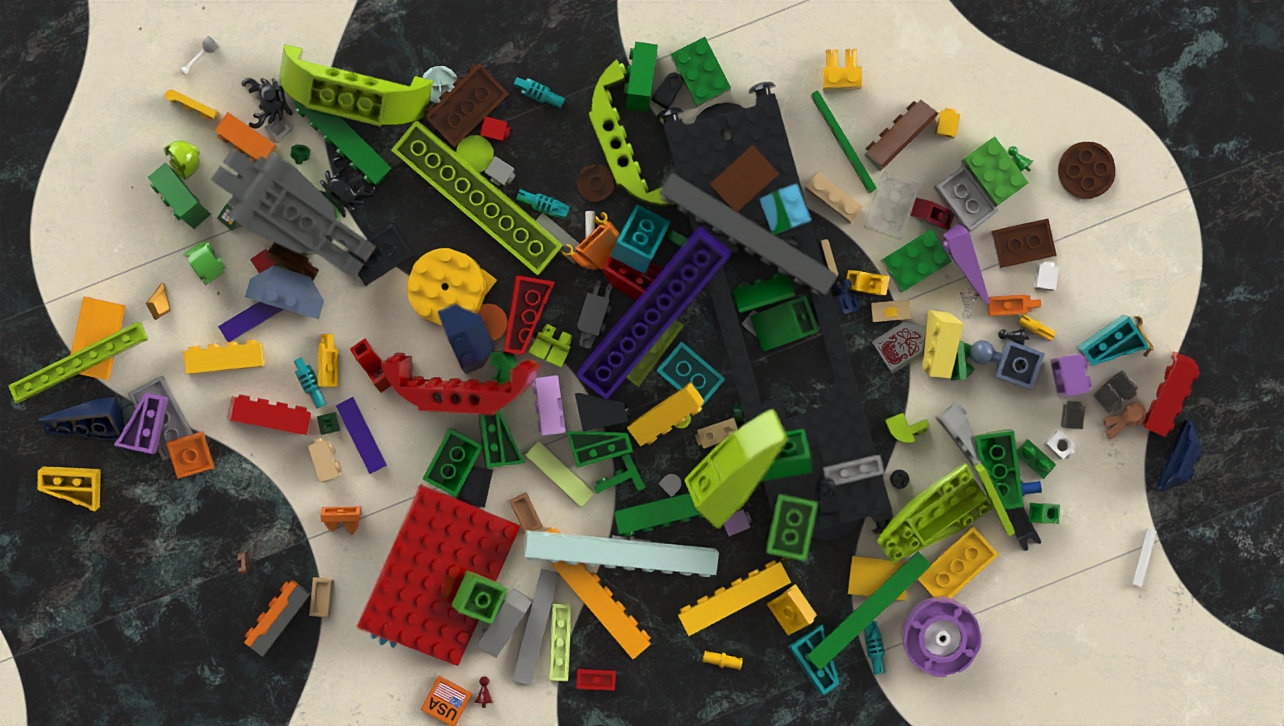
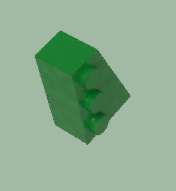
M567 431L577 468L633 452L628 433Z

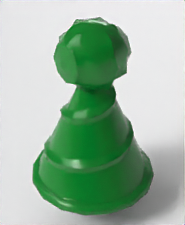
M1016 146L1009 147L1008 154L1014 156L1021 172L1025 169L1028 172L1031 171L1028 166L1034 161L1018 154Z

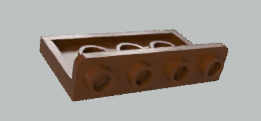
M474 63L466 71L468 75L464 79L459 77L452 84L454 88L450 92L446 90L439 97L441 101L436 106L432 104L425 111L427 113L425 118L453 147L463 140L509 95L480 63L477 66Z

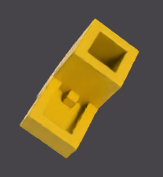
M848 270L847 279L851 282L849 290L873 295L887 294L890 276Z

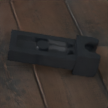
M1024 507L1005 509L1023 551L1028 550L1027 541L1030 538L1035 543L1041 544L1032 523L1029 522V517Z

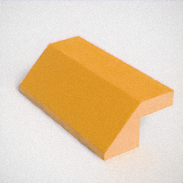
M84 296L71 355L120 331L126 305ZM114 357L79 374L109 380Z

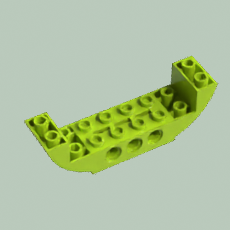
M287 44L283 46L279 75L280 84L292 98L306 105V108L378 126L382 124H405L419 120L427 115L425 111L430 104L433 80L415 76L409 87L301 60L303 48Z
M615 60L605 70L596 85L592 100V112H589L590 120L617 187H622L630 195L644 203L660 207H673L675 203L672 202L670 205L661 199L662 195L659 192L662 188L646 194L648 187L645 179L641 180L639 177L641 169L638 162H633L632 156H634L631 144H626L624 139L627 138L623 125H618L617 121L620 120L616 107L612 108L610 105L612 97L609 90L606 89L624 83L627 74L623 63L619 64L618 60ZM606 124L614 126L613 130L609 132L605 131L603 127ZM617 141L621 144V147L613 149L611 144ZM619 160H627L628 165L620 167L618 165Z

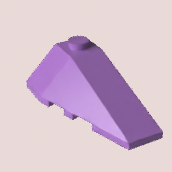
M957 224L943 235L945 240L942 242L944 251L949 253L981 299L988 304L990 301L970 232L961 224Z

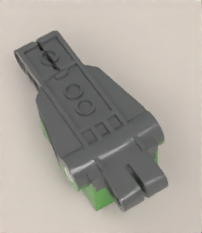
M232 148L223 163L236 171L238 175L235 176L220 166L211 178V181L233 195L227 203L232 206L228 216L252 233L302 255L318 254L350 277L355 278L364 264L351 256V252L367 261L376 246L342 224L339 209L297 168L271 151L266 159L260 156L256 163ZM336 240L348 248L347 252L332 243V241Z

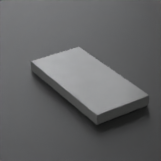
M160 376L128 394L135 408H137L145 393L169 397L157 448L163 461L170 459L166 442L192 435L193 432L164 376Z

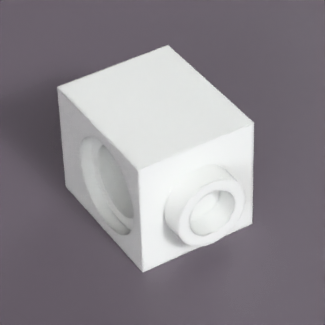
M1043 261V264L1037 265L1034 288L1056 290L1059 267H1055V263Z
M1057 429L1044 442L1060 459H1068L1075 452L1074 448L1076 445L1060 429ZM1060 440L1066 443V448L1063 451H1059L1057 448V443Z

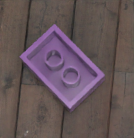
M1082 353L1050 359L1058 397L1090 392L1089 387H1092L1090 376L1086 375L1085 368H1088L1086 357H1082Z

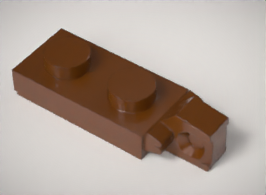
M274 242L266 253L267 258L290 271L310 276L312 280L318 274L319 269L312 266L308 257Z

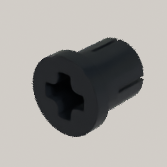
M895 470L890 475V483L897 489L905 488L909 483V475L904 470ZM899 474L905 477V480L902 481L903 484L895 482Z

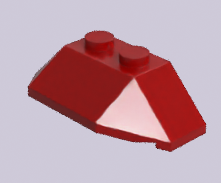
M609 255L602 270L612 286L637 301L663 268L651 261L645 273H642Z

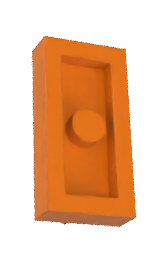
M361 506L322 507L321 522H324L331 532L337 529L340 522H343L348 533L353 535L359 525Z

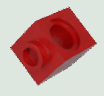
M489 117L484 118L481 137L504 142L505 138L508 139L510 133L508 122Z

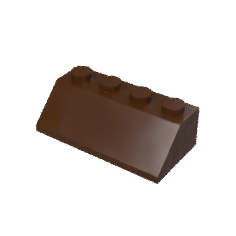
M921 99L917 103L913 101L906 108L908 112L904 116L900 114L893 121L895 125L890 130L886 128L879 134L881 139L877 143L872 141L865 148L868 151L865 156L880 171L939 114Z

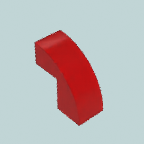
M364 338L350 348L356 361L366 371L380 393L388 389L391 385L381 366L383 361L367 339Z

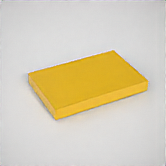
M852 555L848 594L870 596L905 562L897 561L892 563L887 559ZM906 590L895 600L905 601Z

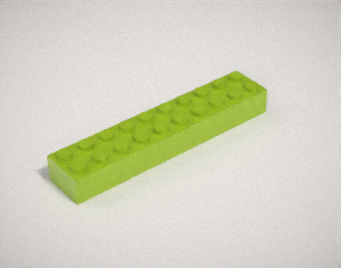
M415 121L392 148L391 151L537 275L544 271L565 246L420 121Z

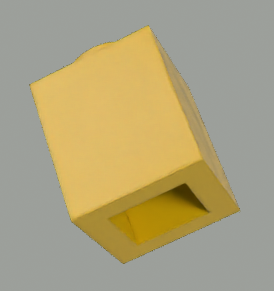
M945 108L944 111L941 110L935 135L955 138L960 114L950 108Z

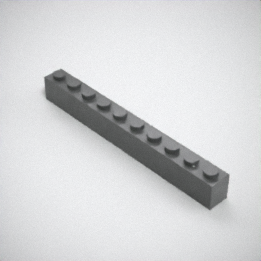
M673 173L670 174L659 192L662 195L661 199L671 205L673 202L679 206L677 208L679 211L686 215L688 213L695 216L694 220L704 225L706 222L712 226L711 230L718 235H721V233L727 235L728 241L735 245L740 243L745 247L744 251L753 256L755 253L761 256L760 260L769 266L774 264L778 267V272L785 276L790 274L795 277L793 281L801 286H804V284L811 287L810 291L819 297L821 294L824 296L827 294L838 276Z

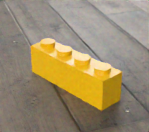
M247 340L246 344L238 345V342H228L225 347H219V344H209L206 349H200V346H190L188 351H183L186 374L265 366L263 343H257V340Z
M689 383L634 420L627 429L640 446L645 443L650 445L657 439V435L660 433L665 435L672 429V425L675 423L680 425L687 419V415L691 413L693 416L702 409L700 406L704 403V399L692 383Z

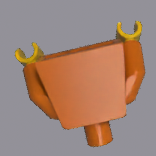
M604 212L601 213V216L604 218L603 221L599 220L597 216L595 217V222L599 226L575 248L577 252H574L569 244H566V246L571 249L570 253L561 251L565 257L571 256V259L581 267L591 270H602L620 237V232L610 221H607V214Z

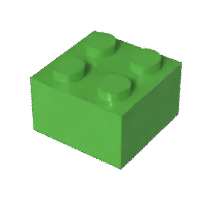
M467 570L451 606L460 613L492 624L508 589L499 582Z

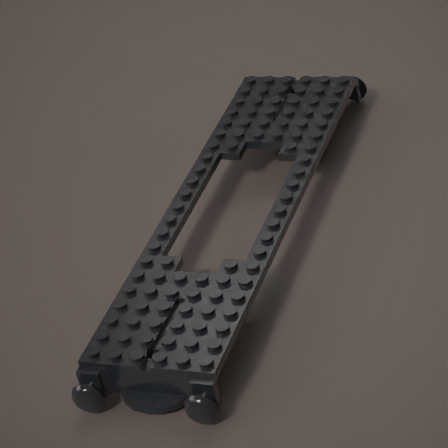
M761 82L749 89V94L755 93V106L744 108L739 104L729 102L714 104L704 109L696 117L695 122L688 125L683 123L682 119L678 117L679 114L684 112L681 108H667L659 112L656 120L663 119L664 133L668 140L678 177L729 207L710 184L750 147L754 146L779 175L737 213L758 226L766 224L768 221L759 199L795 184L798 185L808 212L775 93L771 94L770 89L776 87L773 82ZM728 132L731 138L724 140L721 137V133ZM688 213L693 233L700 226L729 249L730 253L739 251L737 245L727 240V235L723 233L718 235L711 230L712 226L706 222L704 225L694 220L695 216ZM811 221L774 235L780 240L795 236L798 250L823 265ZM722 264L707 283L746 423L770 410H774L784 432L804 429L810 453L812 473L763 481L772 516L774 515L777 496L781 494L817 502L811 536L822 540L839 539L851 533L858 526L860 519L869 516L876 524V528L871 531L876 535H881L891 522L890 518H893L882 474L836 485L840 514L820 516L818 483L822 478H825L823 468L876 456L831 290L829 289L825 296L821 294L820 297L811 291L810 293L836 385L818 389L822 409L786 418L781 400L764 405L761 403ZM782 555L778 556L781 560L791 561L797 559Z

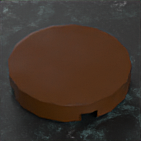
M592 164L586 166L579 173L577 178L578 191L584 199L590 202L604 201L611 196L614 190L615 180L613 174L605 166Z

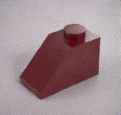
M915 198L909 215L945 230L950 229L954 218L951 210L933 201Z

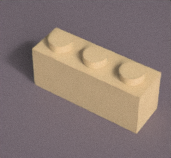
M819 172L815 174L805 190L849 223L855 219L863 208L861 204Z

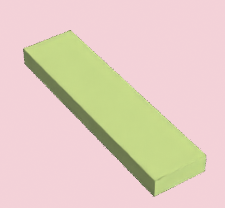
M540 441L526 453V456L581 507L594 494L586 484Z
M552 604L549 681H568L572 604Z

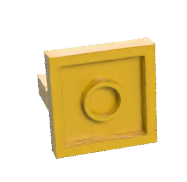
M796 584L767 603V606L787 635L808 626L817 616Z

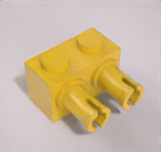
M831 49L825 50L826 67L822 70V90L861 89L862 67L857 66V49H852L851 54L850 49H845L846 66L844 68L838 67L837 49H833L832 57Z

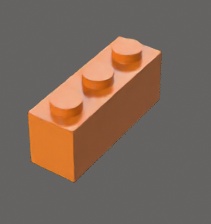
M229 112L226 113L215 129V132L219 134L217 138L226 144L230 141L234 144L233 149L241 154L245 151L250 155L249 159L256 163L260 156L266 159L270 152H274L277 148V145Z

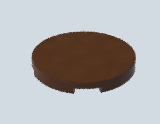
M1096 142L1076 143L1069 147L1059 160V181L1063 188L1074 197L1081 199L1096 198L1104 194L1114 182V158L1104 146Z

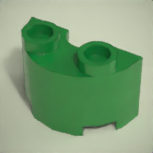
M501 350L490 352L491 366H494L497 370L492 380L498 381V384L511 381V370L517 366L515 356Z

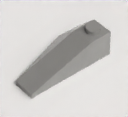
M953 403L935 418L973 467L979 463L982 464L978 456L977 444L969 421L965 416L967 412L961 404L957 406L956 403Z

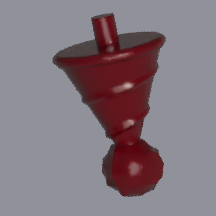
M486 676L481 677L479 680L482 687L475 700V703H482V708H486V703H494L487 689L490 680Z

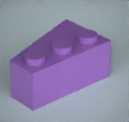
M145 393L114 445L150 454L156 453L169 397Z

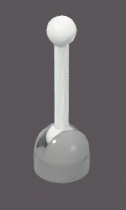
M207 36L202 44L203 50L186 67L181 68V74L186 75L189 68L205 52H214L219 45L210 36Z

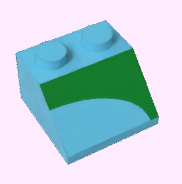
M797 184L759 199L773 235L811 221Z

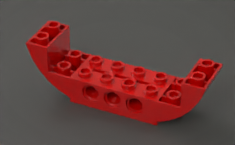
M401 352L387 357L385 361L381 362V366L387 380L395 391L408 402L418 406L420 411L493 415L520 396L532 384L538 374L541 363H535L534 360H523L522 363L511 370V381L504 382V384H498V381L495 380L481 383L477 379H470L464 382L459 378H451L447 381L442 380L441 377H432L431 380L424 379L423 376L412 377V356H405V353Z

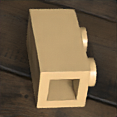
M734 418L698 429V434L695 435L698 446L702 445L703 448L721 443L738 429Z
M323 438L312 440V445H309L308 448L319 481L324 482L339 477V472L342 469L339 461H335L333 454L336 451L333 443H329V440L323 441Z

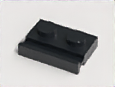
M473 465L460 490L458 500L485 507L493 469Z

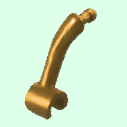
M1134 316L1139 321L1138 325L1135 326L1150 347L1143 354L1144 357H1147L1149 352L1154 350V347L1141 328L1142 318Z

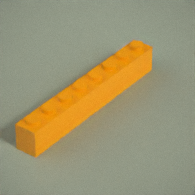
M552 527L548 528L545 531L549 533L561 534V532L557 528L552 529ZM561 560L558 563H551L632 659L636 658L651 645L649 642L651 637L644 629L640 631L637 628L638 622L632 615L628 617L625 614L624 610L626 608L619 600L617 602L611 597L613 593L607 586L603 588L600 585L599 581L601 579L594 571L590 573L585 563L578 562L577 565H572Z

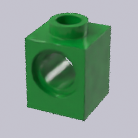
M1030 503L1029 522L1059 524V504Z

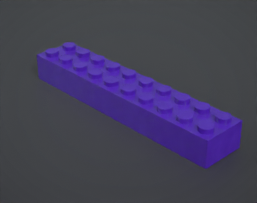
M699 226L578 369L577 377L607 400L727 260L730 250Z

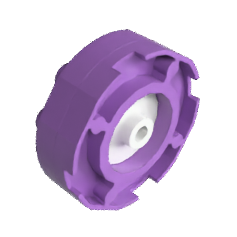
M945 596L931 597L916 604L906 618L901 634L903 647L912 663L919 669L937 677H947V675L960 673L967 669L980 650L982 640L978 621L965 605Z

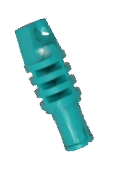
M517 77L514 82V87L520 89L521 94L540 103L547 102L560 109L564 104L565 98L550 92L548 87L529 78L525 81Z
M520 189L516 198L517 201L529 204L534 210L549 216L566 219L569 212V206L540 193L535 195Z
M302 357L296 359L294 363L298 370L295 371V374L304 392L310 395L316 409L326 405L327 403L319 389L321 387H318V379L310 364L306 366Z
M873 620L864 629V638L867 654L872 660L873 673L878 675L886 673L882 657L885 652L877 621Z

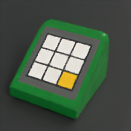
M226 204L217 219L230 230H233L238 223L228 216L232 206Z

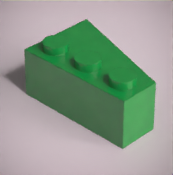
M635 41L634 48H630L629 59L632 60V66L628 65L626 77H630L629 83L625 82L624 94H627V110L649 112L658 50L657 44Z
M166 162L148 176L152 182L150 184L151 188L157 194L159 192L162 194L161 200L167 207L171 206L174 209L172 214L178 220H184L195 229L211 215Z
M499 410L493 415L478 414L485 468L525 463L501 411Z

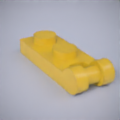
M170 89L165 93L166 99L170 102L176 103L179 101L183 103V108L191 112L195 109L201 112L199 116L209 121L211 118L217 119L219 112L175 90Z

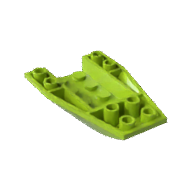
M770 410L748 422L716 445L685 478L696 509L717 528H720L744 504L787 440L774 410Z
M963 462L912 499L891 520L877 542L890 561L894 563L963 530L993 509V506L978 486L968 465Z

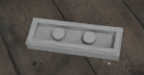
M544 213L537 218L536 221L565 245L560 250V253H562V250L565 253L571 252V249L566 244L571 245L573 251L577 252L575 248L580 243ZM571 256L566 257V258H568L572 263H574V264L576 263L575 261H573V260L571 259V258H572Z
M880 455L823 468L824 476L832 478L835 485L884 474Z

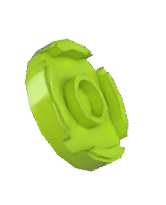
M478 135L464 138L456 149V153L479 173L486 171L494 158V150L491 143Z

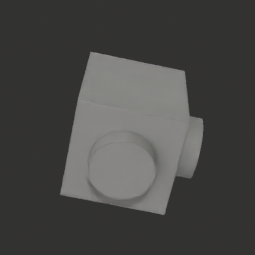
M496 156L485 171L491 177L490 181L497 186H500V184L504 186L507 183L511 184L516 176L514 174L515 169Z

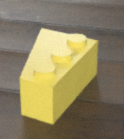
M928 310L922 367L923 371L932 377L951 378L964 324L950 312Z

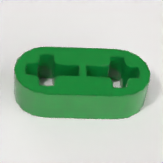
M670 229L664 237L680 247L688 241V238Z

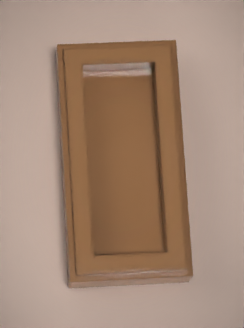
M527 492L509 500L525 535L526 530L535 531L543 527Z

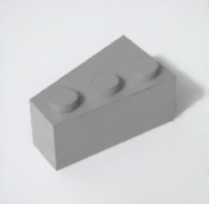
M513 588L506 600L503 599L493 623L490 624L487 630L483 628L477 637L480 639L477 646L497 658L533 600Z

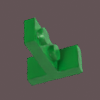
M629 453L622 456L628 470L620 469L613 473L614 477L608 480L604 477L596 481L597 485L594 486L597 494L631 477L638 491L645 488Z

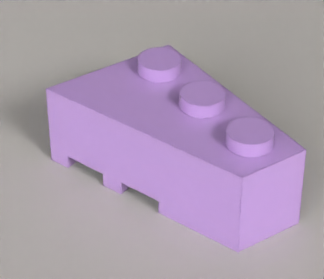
M559 375L535 378L532 386L533 393L537 394L538 401L535 402L536 413H540V421H538L539 432H542V436L566 433Z

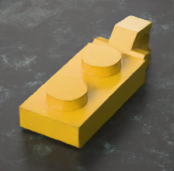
M321 334L318 346V387H337L338 349H336L334 344V334Z

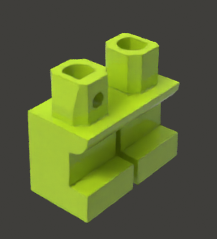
M546 324L542 332L538 333L529 353L545 360L553 345L546 361L562 368L571 348L569 345L572 335L562 332L559 341L553 339L552 336L556 328Z

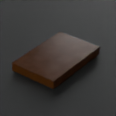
M752 146L718 176L710 186L733 211L738 212L776 178L779 173Z
M1048 218L992 231L1000 268L1057 256Z

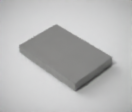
M965 165L934 187L960 224L969 232L999 211Z

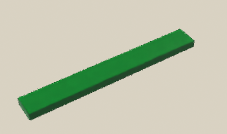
M917 551L807 655V658L818 670H821L931 566L930 563Z

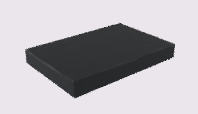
M394 223L367 239V241L376 246L367 261L353 252L350 254L364 264L358 275L365 286H368L414 256Z

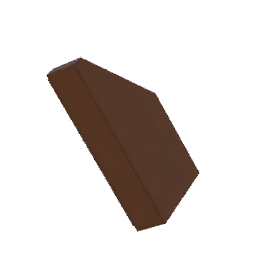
M248 552L238 554L237 559L240 567L238 573L243 574L251 571Z

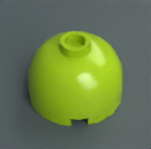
M179 140L164 147L165 155H170V165L181 178L184 176V180L192 176L199 168L200 159L198 155H200V151L195 145L191 146L188 142Z

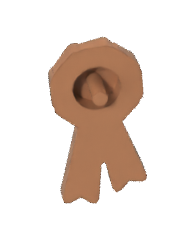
M1134 402L1125 407L1123 414L1104 417L1106 421L1105 427L1115 424L1105 433L1109 434L1110 439H1113L1128 424L1138 426L1144 423L1147 416L1145 407Z

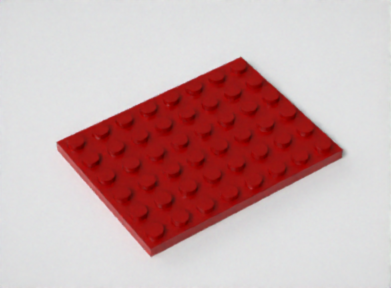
M420 484L357 628L459 666L479 619L458 612L451 606L467 570L491 580H497L521 526Z

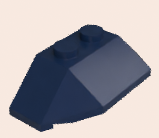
M457 304L437 311L463 372L467 374L482 368L489 359L490 352H493L495 349L482 316L461 308Z
M1184 420L1155 487V490L1158 492H1163L1186 483L1194 475L1195 469L1193 467L1195 462H1199L1202 456V445L1192 421Z

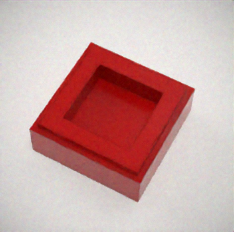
M267 249L250 259L259 273L272 266H277L276 262L266 257Z

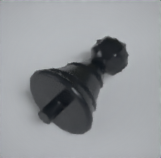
M1026 328L1010 333L1004 329L998 332L1000 339L1003 340L1008 337L1020 345H1024L1025 339L1029 340V336H1025Z

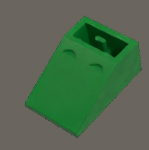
M806 295L750 316L763 352L819 332Z

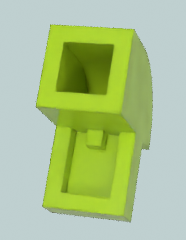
M903 413L884 420L891 436L900 442L906 443L915 441L914 433L918 436L927 432L926 428L930 427L927 419L909 426Z

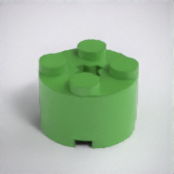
M203 241L183 254L185 258L190 257L187 260L201 280L205 278V281H203L205 286L225 273L224 269L226 268L219 257L215 259L213 256L215 252L208 241L205 243Z

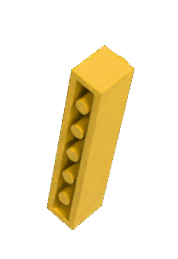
M773 560L765 564V569L761 571L756 569L748 573V578L734 580L731 582V587L717 589L712 597L708 598L706 595L697 600L698 604L692 607L689 604L681 608V613L678 616L688 636L791 583L781 562Z

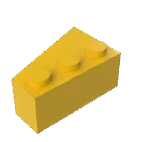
M43 466L38 470V490L96 511L100 507L101 469Z

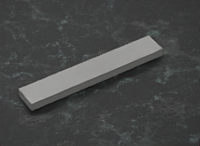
M541 569L512 681L531 685L559 573Z

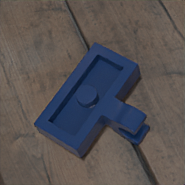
M849 279L843 280L844 288L841 286V282L835 283V289L839 296L832 298L838 316L861 310L860 299L856 292L849 293L851 288Z

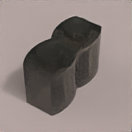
M1121 370L1092 396L1107 413L1111 411L1115 413L1122 407L1121 403L1125 399L1130 400L1137 394L1135 390L1138 387Z
M1067 401V404H1063L1060 427L1083 430L1086 406H1082V402Z

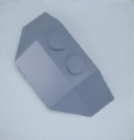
M272 266L252 277L245 295L246 298L319 319L324 303L310 276Z

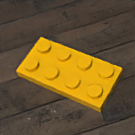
M972 526L930 564L931 566L918 578V581L933 597L945 596L952 598L999 554Z

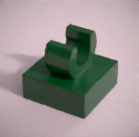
M336 412L317 416L321 435L340 431Z

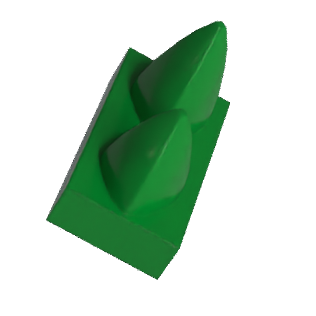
M964 341L959 342L950 378L951 381L965 380L975 370L972 365L965 362V359L970 357L972 345L964 343Z
M1029 439L1017 450V456L1042 479L1056 466Z

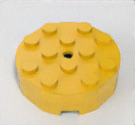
M449 248L436 249L420 257L413 265L407 282V294L413 309L423 319L442 325L437 311L457 304L461 308L477 314L487 292L486 279L478 263L470 256Z

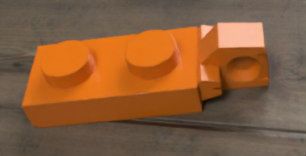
M1026 294L989 297L990 303L987 304L988 316L1031 313V308L1041 307V299L1031 300L1030 295Z

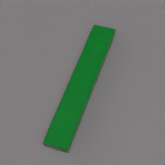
M819 91L813 92L811 94L813 102L867 192L872 193L877 189Z

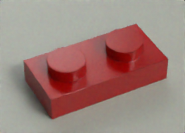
M577 669V689L615 690L616 670Z

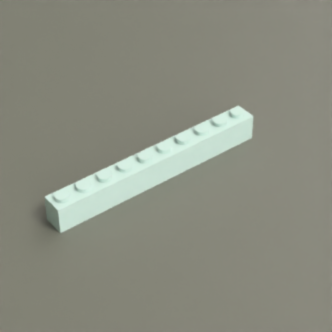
M526 530L524 556L528 557V560L539 561L540 558L547 559L551 563H558L561 560L572 565L583 562L587 566L604 564V567L607 568L623 566L627 570H635L636 567L642 568L643 571L653 572L654 569L668 574H672L673 571H678L682 575L699 573V576L702 577L716 575L719 556L716 548Z

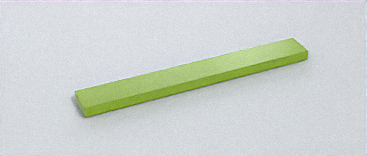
M142 322L126 327L9 385L15 403H20L147 341L148 337Z

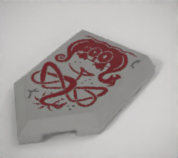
M904 321L872 341L892 374L924 354L926 326Z

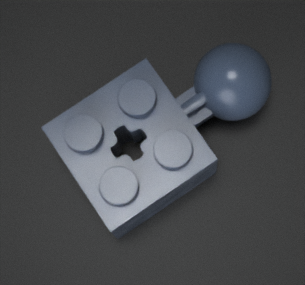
M985 340L975 342L970 349V356L975 363L985 365L993 362L997 364L993 375L994 378L1028 390L1033 389L1045 355L1043 352L1009 340L1005 341L1001 353L995 351L993 345ZM1020 360V364L1023 365V368H1019L1017 370L1015 362H1018Z

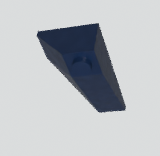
M115 397L95 399L39 418L45 433L67 437L71 434L82 435V439L97 437L99 441L107 442L117 441L124 431L122 409Z

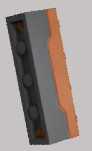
M294 580L290 583L286 582L280 589L282 594L279 598H273L268 605L270 607L267 613L263 612L257 619L259 624L256 628L251 627L245 635L247 639L244 643L262 657L272 647L311 595L310 592L301 585H298Z

